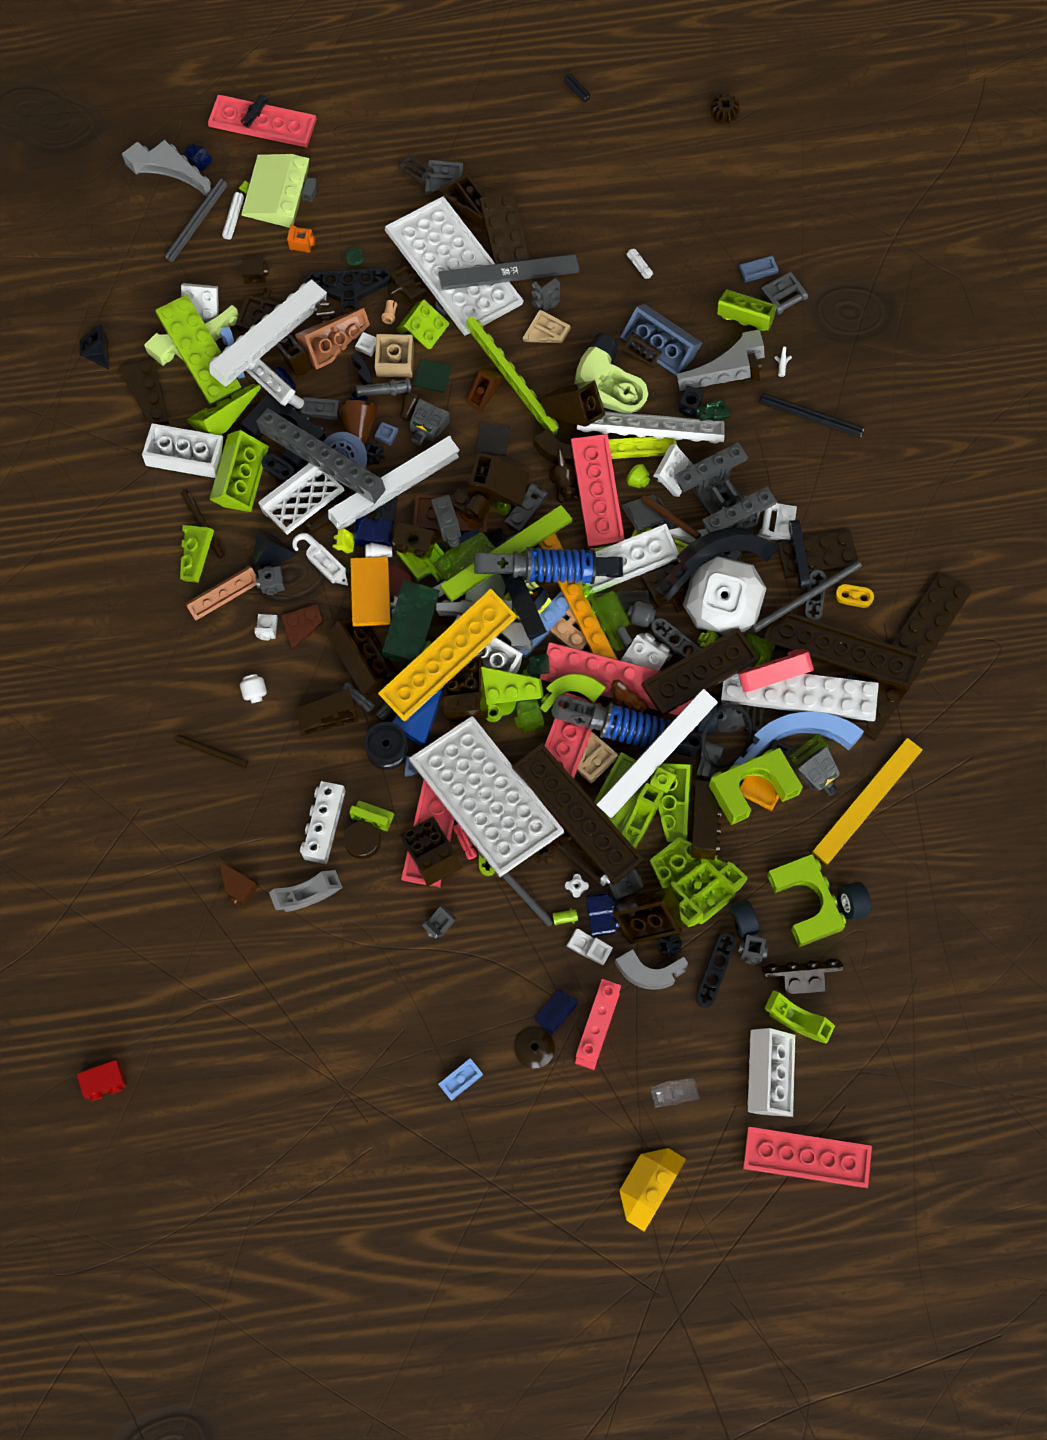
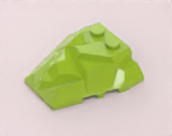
M680 837L650 859V864L662 888L670 887L679 902L681 920L688 927L695 926L697 923H705L731 902L735 897V893L742 888L748 878L733 863L729 861L725 863L717 859V855H715L714 860L691 858V843Z

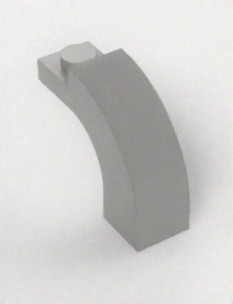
M336 870L322 871L302 884L273 889L269 894L276 910L284 909L285 912H289L317 903L343 887Z
M634 950L615 960L619 971L629 982L638 987L651 990L663 989L674 985L675 979L673 975L676 977L686 972L685 968L688 965L686 959L682 957L663 969H651L640 962Z

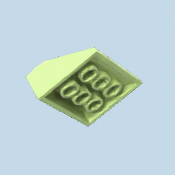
M294 154L258 155L243 206L242 216L290 228L291 224L294 225L302 196L301 192L308 173L309 158Z

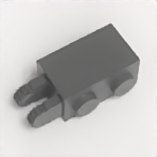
M446 495L432 499L434 516L443 541H448V544L453 548L458 547L461 533L450 496Z

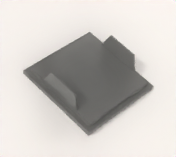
M654 494L648 496L664 507L659 497L656 498ZM641 498L621 505L637 532L669 521L641 501Z

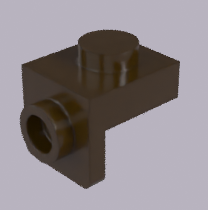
M755 353L747 355L751 377L742 379V384L760 381L759 371L762 370L760 359H756Z

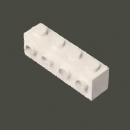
M321 781L320 787H316L314 797L317 799L315 805H312L310 809L311 822L306 825V841L302 842L300 853H302L304 860L322 864L328 863L346 792L343 785Z

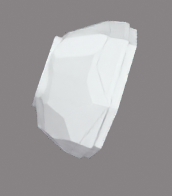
M716 555L703 563L691 575L683 606L697 629L710 630L723 636L737 628L743 633L757 623L766 587L754 565ZM724 591L728 593V597L725 599L721 597V593Z

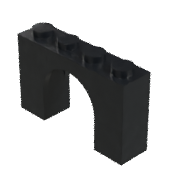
M269 392L241 423L243 432L259 440L264 434L261 433L256 421L269 408L318 440L324 442L326 439L325 430L320 425L313 424L306 415L297 413L293 406L282 405ZM288 449L283 452L285 461L298 471L307 463L306 460Z

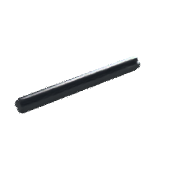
M765 393L760 397L759 402L761 404L857 437H861L864 432V427Z

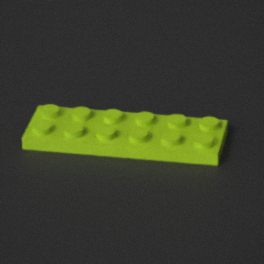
M188 295L182 296L155 310L209 405L241 390L242 387L237 378L225 387L210 374V361L222 353Z

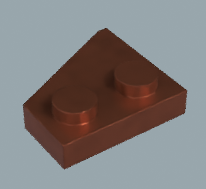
M317 604L281 615L292 650L296 649L297 645L304 638L307 639L315 629H318L323 624Z

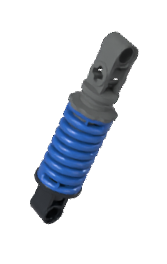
M526 547L525 553L513 551L512 555L474 554V573L512 574L513 578L518 576L524 577L526 583L534 582L535 579L543 582L545 576L546 582H550L552 577L554 583H557L559 578L561 583H564L565 580L568 583H571L573 580L575 583H579L582 580V583L593 585L595 576L623 577V557H596L594 548L587 550L585 553L583 549L579 551L572 549L570 551L569 549L555 550L551 548L548 550L543 548L541 550L540 548ZM501 560H503V563L506 564L503 567V569L501 568V565L497 564Z
M566 695L558 696L552 708V715L558 720L571 722L578 726H585L590 730H599L600 738L616 740L618 735L619 742L622 743L626 738V744L629 745L632 742V745L635 747L639 744L642 749L645 748L646 744V748H648L672 722L663 718L658 719L656 716L650 717L649 714L643 715L642 712L636 713L635 710L629 711L628 708L622 709L621 706L615 705L612 702L607 707H602L600 704H592ZM690 732L673 752L688 757L695 756L701 747V735Z

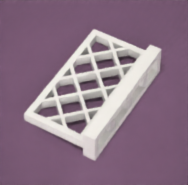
M309 463L260 500L258 504L266 517L269 516L286 534H289L345 490L333 477ZM321 475L325 476L323 482H315ZM323 486V492H314V487ZM327 486H335L337 488L333 492H326ZM311 487L310 492L301 493L304 488ZM300 497H309V502L300 503ZM313 497H322L319 503H312ZM291 498H296V503L287 504V501ZM286 508H295L294 514H285ZM307 508V512L298 514V509ZM277 509H282L281 515H273L272 513ZM284 519H293L289 526L286 527L283 524Z

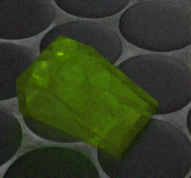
M481 532L459 544L458 547L456 546L447 551L433 565L444 580L448 581L474 563V554L490 553L496 548L486 535Z

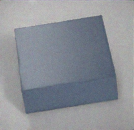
M381 422L374 435V439L391 446L399 430L392 425Z

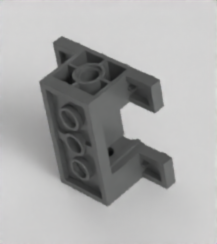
M739 442L674 475V479L684 493L692 489L709 515L702 520V524L708 533L725 528L750 529L757 525L760 512L777 503L768 487L749 496L745 495L742 498L730 480L731 468L748 459Z

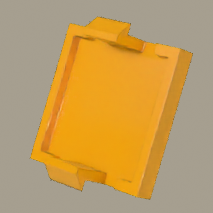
M746 777L740 786L741 793L745 798L770 811L773 810L779 799L773 785L763 777Z

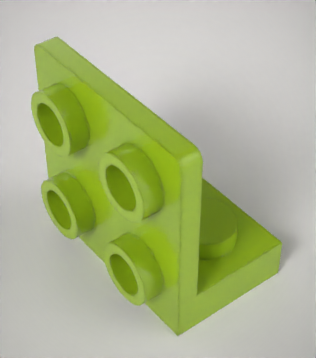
M423 299L413 306L396 330L400 334L410 333L429 350L448 327L449 322Z

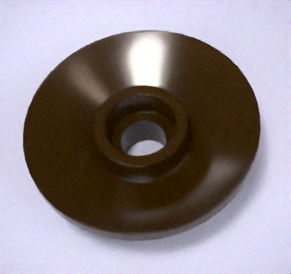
M527 1029L518 1036L515 1042L516 1057L522 1065L528 1068L538 1069L546 1066L552 1060L555 1053L553 1038L543 1029ZM537 1044L539 1046L538 1050H532L531 1045Z

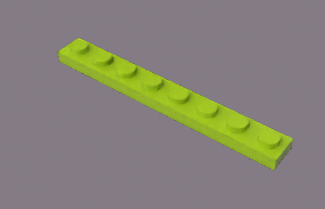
M473 316L469 317L466 320V328L544 430L549 428L554 436L557 435V421L553 417L546 416L542 403L538 402L534 391L528 389L524 378L521 375L518 376L514 365L505 359L502 349L495 346L492 336L489 333H485L482 323Z

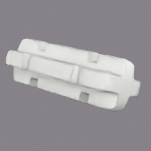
M630 249L627 253L628 258L632 260L638 271L642 272L641 275L644 279H649L653 275L652 270L647 268L648 265L636 249Z

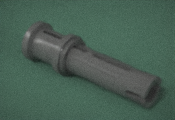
M405 378V380L400 381L391 379L386 383L355 385L356 397L381 394L395 396L398 393H411V383L409 378Z

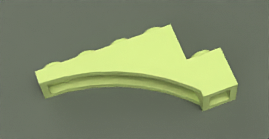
M233 305L213 320L205 323L215 342L222 338L220 333L222 328H230L237 322L239 314ZM156 333L144 345L147 353L162 366L170 362L175 354L182 359L168 334L159 335Z

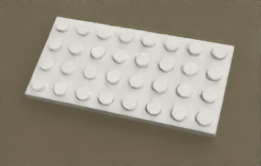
M444 196L385 226L386 233L464 336L470 333L466 328V320L469 317L473 316L484 326L523 304L524 300L510 282L449 290L441 289L438 277L440 271L495 265L494 261Z
M473 716L409 758L415 769L499 877L564 833L563 828L535 793L512 769L511 763Z

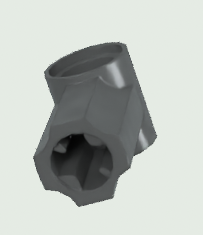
M705 741L708 757L715 764L719 763L724 746ZM702 752L696 777L704 781H710L711 777L715 774L716 767H713L705 760Z

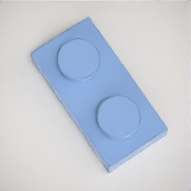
M470 1058L441 1081L439 1086L452 1101L482 1077L483 1073Z

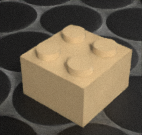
M377 334L375 354L376 376L412 378L414 358L413 335Z

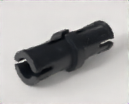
M260 94L253 105L248 107L247 113L241 119V123L245 127L250 128L251 124L257 116L261 115L262 109L269 102L264 95Z

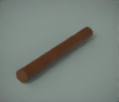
M647 495L641 498V501L696 540L701 537V533Z

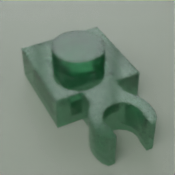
M720 400L707 403L706 408H698L696 415L703 414L700 415V421H705L708 418L717 421L730 418L731 412L725 401Z

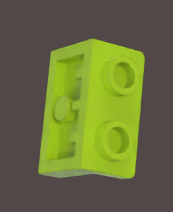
M358 801L356 807L352 806L349 812L351 819L370 822L376 828L387 832L394 817L393 812L362 801Z

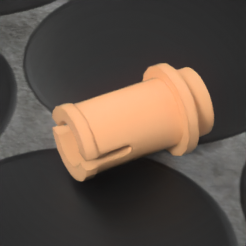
M393 300L386 302L385 311L381 315L384 323L392 324L395 321L394 315L397 302Z

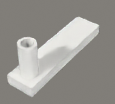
M260 358L245 370L282 405L285 406L289 403L297 409L303 407L304 400L295 395L296 391Z

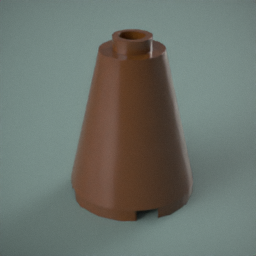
M347 400L345 404L342 402L341 410L344 431L358 437L366 447L377 413V405L371 403V406L365 405L366 401Z

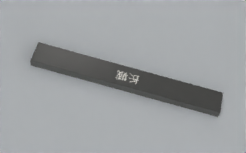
M574 254L440 271L438 277L441 289L449 290L579 273L580 269Z

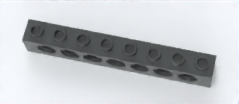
M269 408L256 421L261 433L375 504L386 491L381 478Z

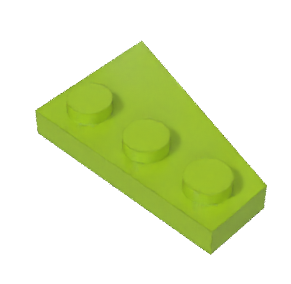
M183 525L182 531L185 532V538L182 540L184 556L181 558L180 579L199 583L214 530L207 527Z
M485 666L481 667L486 705L544 698L541 678Z

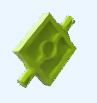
M418 539L411 540L410 544H416ZM436 542L430 558H419L413 553L407 552L404 554L396 551L417 581L431 574L437 582L444 578L438 569L448 562V558Z

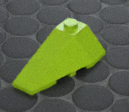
M662 763L661 767L664 768L667 765L675 769L674 773L678 775L669 791L663 793L658 806L667 842H673L680 837L687 841L692 764ZM657 769L652 773L651 780L653 779Z

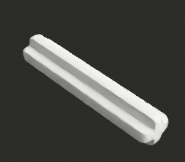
M234 193L222 232L224 239L230 240L233 236L244 199L242 193Z

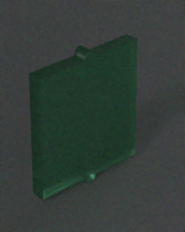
M421 359L419 368L416 370L414 387L444 393L447 382L450 381L451 365Z

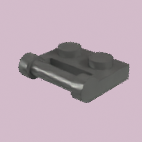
M792 272L761 288V293L766 300L777 305L776 315H780L783 313V310L797 302L808 299L807 292ZM794 291L798 293L792 298L779 304L778 300L784 298L785 296L791 294Z

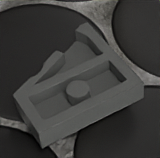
M429 160L425 194L434 193L444 185L461 177L464 164Z

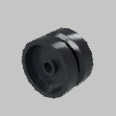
M380 722L373 725L367 731L364 739L365 750L370 762L375 767L383 770H393L403 764L409 752L407 738L402 728L391 722Z

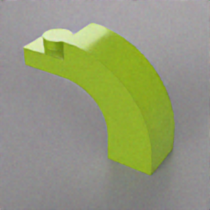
M565 674L548 685L546 689L552 694L547 693L540 701L543 704L540 709L546 713L558 696L569 691L580 692L594 703L607 685L589 674Z
M646 783L641 791L635 808L622 831L623 836L635 849L644 837L664 791L649 783Z
M774 990L765 1006V1009L770 1013L769 1016L782 1025L822 1043H828L835 1028V1025L826 1017L810 1013L796 1006L780 992Z

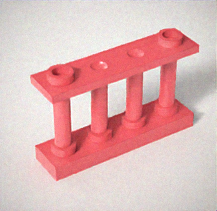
M604 979L601 980L575 1056L577 1057L575 1064L592 1070L595 1069L620 995L621 985Z

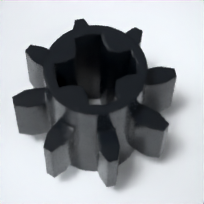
M368 442V446L365 448L367 460L370 465L376 463L379 465L380 460L385 459L384 447H379L378 442L371 444Z
M678 934L659 938L657 946L662 955L667 954L668 958L676 956V953L681 952L682 941Z

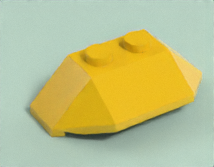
M669 1148L640 1154L619 1190L626 1221L645 1232L686 1158Z

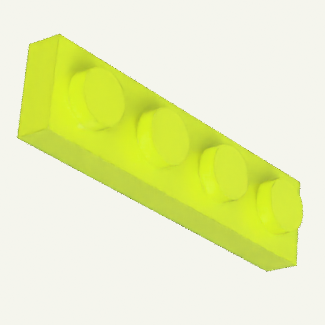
M655 437L608 439L611 459L665 456L671 444L677 445L676 440L670 437L662 439Z

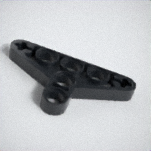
M387 268L312 272L305 277V283L315 279V283L327 292V297L341 301L342 315L347 314L345 309L348 307L354 308V311L358 310V300L388 286L392 280L390 279L391 272ZM364 275L371 277L369 281L361 280ZM347 276L353 278L349 283L344 281V278ZM330 277L336 279L335 282L331 284L327 283L326 280ZM346 292L354 293L351 298L344 296Z

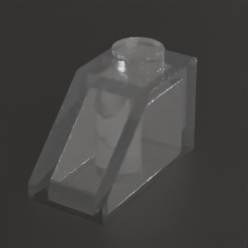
M694 1078L667 1081L650 1088L655 1108L699 1099Z

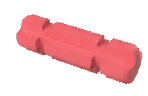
M459 824L454 825L453 830L458 835L457 838L463 850L466 851L465 854L468 860L477 857V852L469 841L470 838Z

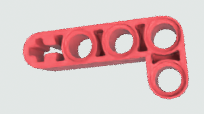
M796 649L788 652L785 657L740 671L738 676L743 692H749L811 672L814 668L809 651Z

